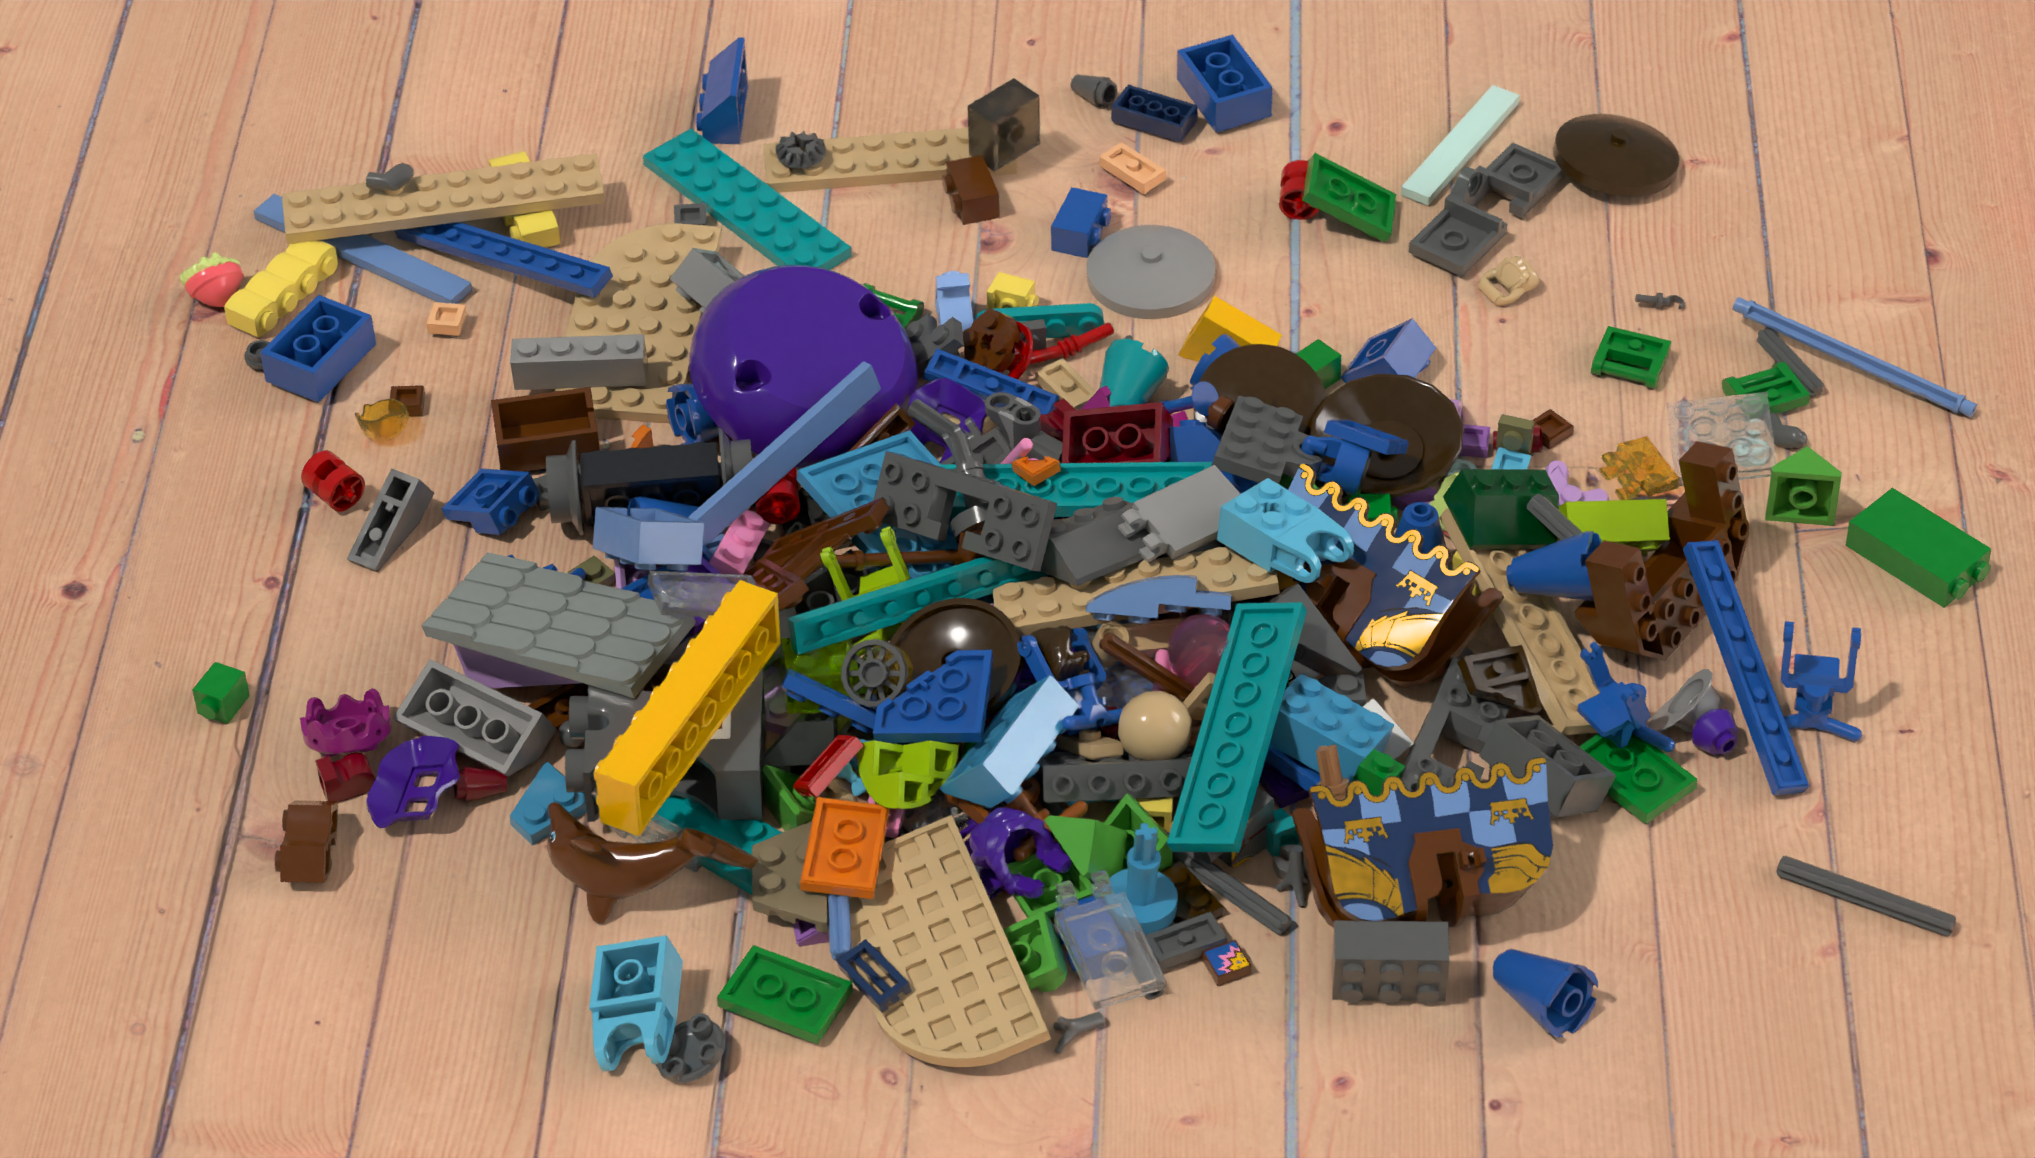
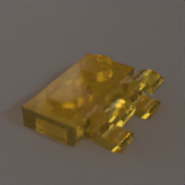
M1647 436L1617 444L1616 452H1607L1601 456L1606 467L1599 468V472L1605 480L1618 477L1617 480L1623 488L1616 489L1615 493L1620 500H1631L1642 490H1644L1647 496H1652L1678 489L1680 478ZM1625 469H1628V471L1630 472L1620 475L1622 471Z

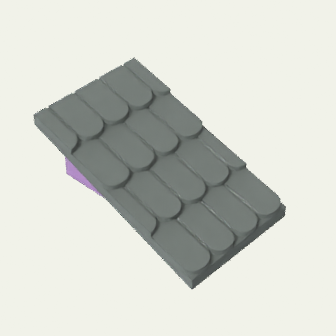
M487 552L480 560L481 562L475 565L465 576L464 580L447 596L448 599H445L421 626L425 636L453 644L465 676L489 688L584 683L635 699L696 624L693 613L686 611L680 605L642 598L638 592L586 582L577 575L540 568L536 562Z

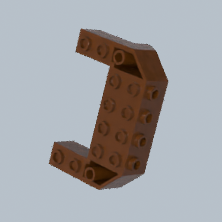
M1696 441L1678 460L1685 492L1667 511L1670 540L1663 543L1659 550H1656L1644 564L1640 548L1605 540L1585 560L1594 601L1585 600L1574 613L1577 620L1598 644L1665 661L1680 646L1681 642L1690 632L1698 626L1699 622L1707 614L1683 551L1688 542L1718 540L1734 584L1738 580L1750 532L1733 448Z

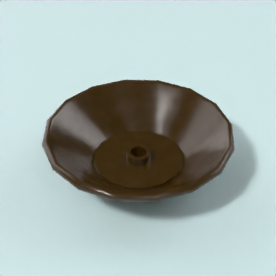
M1374 374L1348 381L1324 399L1311 421L1310 435L1315 437H1335L1324 433L1327 421L1351 420L1408 440L1409 445L1406 454L1386 455L1370 449L1373 454L1360 494H1390V497H1399L1425 490L1448 474L1462 451L1464 425L1455 404L1434 385L1409 375ZM1324 456L1323 459L1324 463L1333 466L1336 459Z

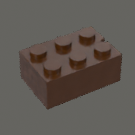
M591 387L491 400L500 470L523 472L545 469L546 456L567 454L572 440H576L579 464L580 453L600 450Z

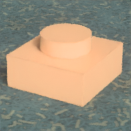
M434 302L426 323L428 333L460 336L467 315L466 305Z

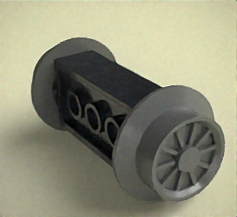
M719 428L721 462H718L716 442H696L685 445H661L649 448H627L625 450L613 451L596 450L580 453V466L576 440H572L567 454L546 456V478L551 523L572 522L579 534L584 535L583 501L587 526L595 525L596 507L627 509L629 501L639 496L700 507L752 461L750 439L730 441L724 430Z

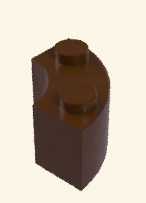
M295 800L288 804V810L283 811L282 827L283 831L286 832L284 840L280 845V850H277L275 853V871L280 872V882L324 883L332 867L331 845H336L338 801Z

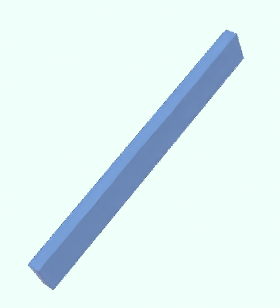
M273 194L254 210V216L256 220L285 233L282 197ZM365 234L321 240L335 246L337 257L436 302L458 304L472 291L470 281Z
M863 361L688 517L704 523L703 545H708L881 390L872 365Z

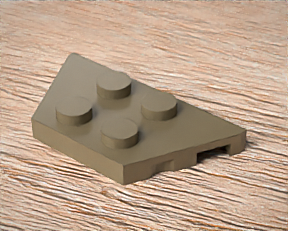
M812 820L753 845L752 855L759 859L752 868L753 911L769 916L776 915L782 918V920L794 924L799 919L816 924V931L828 932L827 894L800 890V880Z

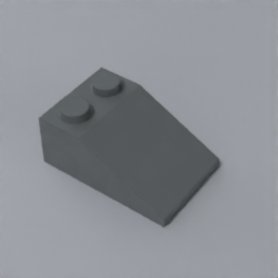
M1299 584L1282 589L1280 594L1271 595L1263 602H1302L1307 609L1294 661L1323 676L1355 674L1362 669Z

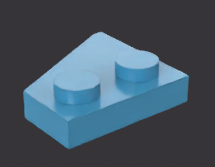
M547 762L542 766L510 814L511 826L533 846L549 836L551 828L548 815L549 804L558 802L574 818H578L587 812L585 795L582 793H567L565 777Z

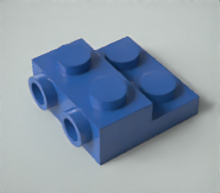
M481 468L441 509L447 520L471 522L476 533L500 535L517 523L518 516L536 504L540 493L530 472Z

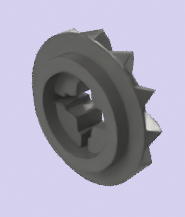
M802 131L801 134L791 132L789 137H781L780 143L776 144L777 159L783 165L791 168L814 166L821 162L826 154L824 139L818 138L816 133L807 135L805 131Z

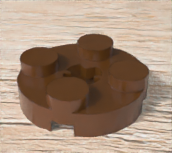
M987 309L981 314L971 327L963 332L965 359L1003 373L1011 365L1016 355L1012 353L1014 342L1019 343L1020 333L1014 318L994 309Z

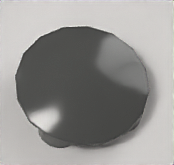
M697 1014L691 1020L680 1023L675 1027L667 1059L664 1063L656 1064L661 1076L671 1082L687 1083L698 1080L708 1074L722 1058L726 1047L725 1034L720 1026L711 1021L706 1014Z

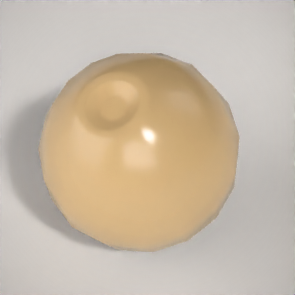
M1147 691L1133 697L1122 709L1119 719L1118 736L1124 750L1135 760H1169L1179 757L1188 747L1192 731V718L1187 707L1176 696L1163 691Z

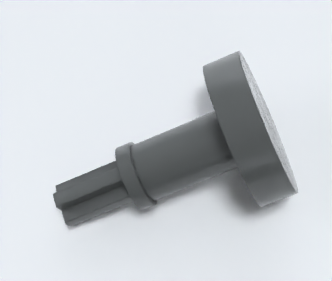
M958 432L954 436H949L947 441L956 465L954 470L985 478L983 464L981 461L975 460L967 434ZM961 493L967 510L958 514L950 522L956 543L959 544L961 532L983 528L989 501Z

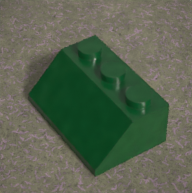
M1461 469L1443 496L1470 550L1539 549L1557 542V536L1527 509L1529 501L1535 495L1542 494L1559 510V494L1544 469Z

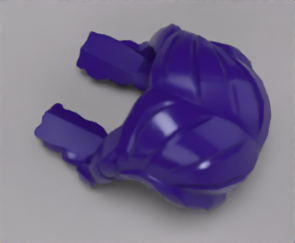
M1005 807L997 808L989 813L982 823L971 830L969 844L973 851L971 859L979 867L992 869L997 879L1003 882V886L1009 894L1015 895L1017 893L1019 896L1035 899L1043 894L1042 888L1044 883L1020 874H1012L1007 867V864L1014 859L1012 853L1020 845L1021 839L1026 837L1028 832L1031 833L1034 844L1037 847L1036 855L1038 859L1050 870L1066 873L1069 871L1070 865H1072V860L1062 851L1060 845L1054 841L1050 831L1044 827L1042 820L1036 819L1023 811Z

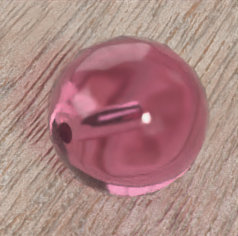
M1197 614L1182 620L1170 635L1167 657L1174 673L1193 686H1197L1208 672L1216 675L1222 653L1229 643L1227 636L1231 625L1221 617L1212 614Z

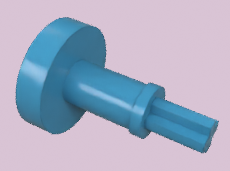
M1148 823L1140 824V829L1135 830L1134 847L1127 854L1128 869L1114 874L1107 881L1103 892V904L1117 929L1133 935H1146L1168 927L1174 920L1177 909L1178 894L1176 887L1168 877L1158 872L1161 855L1156 849L1157 828H1149Z

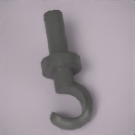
M1658 292L1655 296L1635 295V302L1654 304V307L1657 309H1661L1662 305L1669 306L1670 302L1679 303L1678 309H1682L1685 306L1684 300L1677 295H1669L1667 298L1663 297V293Z

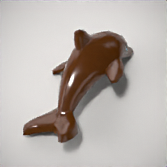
M554 802L548 806L551 828L547 841V851L551 862L563 876L586 892L588 911L597 924H603L606 921L617 900L653 889L677 873L696 856L707 857L730 866L747 869L753 868L759 860L750 853L722 839L691 828H684L681 836L661 842L626 843L607 841L574 818L560 803Z

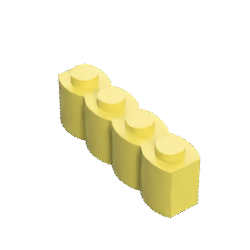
M525 151L488 159L490 167L530 162ZM552 210L502 216L505 226L511 225V238L544 248L561 244L558 223Z
M321 240L290 244L285 252L278 254L271 260L265 270L254 275L244 289L237 291L230 297L224 306L227 324L256 337H261L272 330L279 318L286 316L295 309L298 300L304 299L314 292L318 282L325 280L336 271L338 260L335 246Z

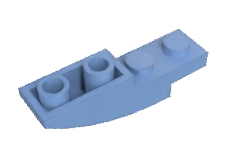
M1193 575L1156 576L1122 584L1087 601L1086 612L1093 613V619L1114 620V615L1129 616L1128 621L1133 623H1150V618H1157L1159 604H1165V610L1171 612H1186L1187 606L1200 607L1201 614L1222 615L1223 609L1230 610L1231 593L1196 590L1197 576Z

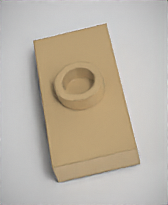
M1081 730L1078 735L1068 736L1067 734L1057 736L1058 748L1092 760L1123 755L1121 741L1102 736L1100 730Z

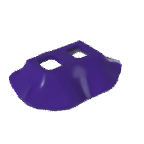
M949 378L935 379L921 386L910 397L908 408L915 399H919L940 414H948L959 419V425L969 433L971 431L967 428L964 420L971 417L983 435V425L987 417L985 402L981 397ZM914 420L916 424L910 431L924 446L927 442H933L946 449L939 463L952 456L951 450L943 438Z
M421 736L417 739L403 742L387 753L379 764L377 777L366 799L367 810L375 825L383 829L402 821L430 820L432 813L437 808L438 798L459 780V771L455 761V754L459 749V744L446 737ZM438 774L433 785L416 787L421 776ZM428 800L424 811L406 812L411 802Z

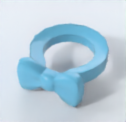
M854 756L837 776L845 778L851 784L854 796H860L866 792L861 778L853 772L852 767L859 773L857 758Z

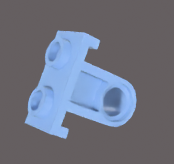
M948 271L941 276H936L935 308L939 325L954 317L962 323V330L964 332L973 324L969 273L961 274L958 271Z

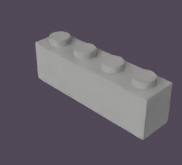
M644 334L512 339L510 366L515 390L647 385L648 360Z

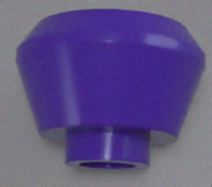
M1712 709L1704 713L1693 726L1692 743L1697 748L1710 754H1727L1737 745L1739 731L1733 714L1729 710Z

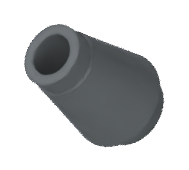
M1076 74L1071 81V90L1073 92H1076L1098 107L1111 105L1117 96V86L1109 77Z

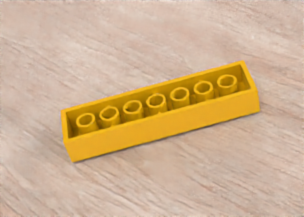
M741 580L738 581L731 592L725 593L720 607L714 615L707 617L702 631L696 639L692 638L689 641L684 655L678 662H674L671 665L665 680L660 686H656L653 689L649 701L642 710H638L635 713L631 725L626 732L616 738L613 749L608 756L598 762L594 771V779L597 784L596 803L599 805L600 822L636 836L642 834L780 645L778 593Z

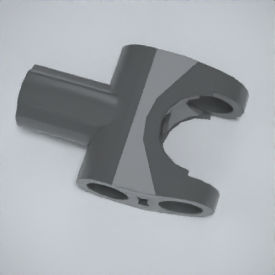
M998 392L987 397L985 400L986 415L1000 428V432L1012 450L1022 439L1029 438L1033 442V448L1025 457L1044 460V456H1047L1062 463L1063 442L1041 431V413L1036 406L1005 392ZM996 403L1007 404L1001 408L992 407Z

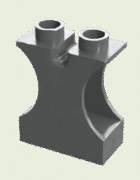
M763 668L731 711L730 739H710L670 794L700 803L710 810L718 820H762L763 817L762 759L765 754L766 723ZM589 685L588 696H570V738L585 739L584 749H566L565 784L567 793L585 792L588 822H595L600 817L599 805L596 803L597 784L594 779L595 768L601 759H605L613 749L616 738L626 732L631 725L633 716L638 710L644 708L652 692L640 691L634 699Z

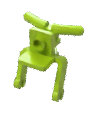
M891 526L883 528L880 536L893 566L860 577L858 595H852L832 547L822 549V553H820L822 562L829 570L842 601L910 580V574L896 544V537ZM904 622L876 630L853 644L848 652L855 645L865 640L890 641L894 633ZM866 648L860 650L857 655L861 657L866 654Z

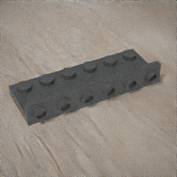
M1188 746L1177 758L1147 761L1143 759L1135 760L1124 749L1121 756L1093 760L1067 751L1050 752L1038 760L1037 763L1040 767L1035 773L1042 779L1043 800L1045 802L1123 799L1126 793L1130 794L1133 798L1181 796L1194 748Z

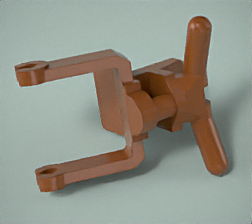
M1031 776L1020 785L1025 791L1008 803L1005 808L1023 811L1036 819L1042 820L1044 827L1050 831L1054 839L1055 835L1044 821L1048 814H1050L1049 811L1044 808L1038 812L1032 805L1038 800L1040 785ZM943 792V795L950 803L956 804L977 824L982 823L989 815V812L980 804ZM1077 801L1059 816L1080 818L1087 812L1088 805L1085 801ZM1030 832L1021 839L1020 845L1012 853L1014 860L1018 862L1024 861L1037 852V847Z

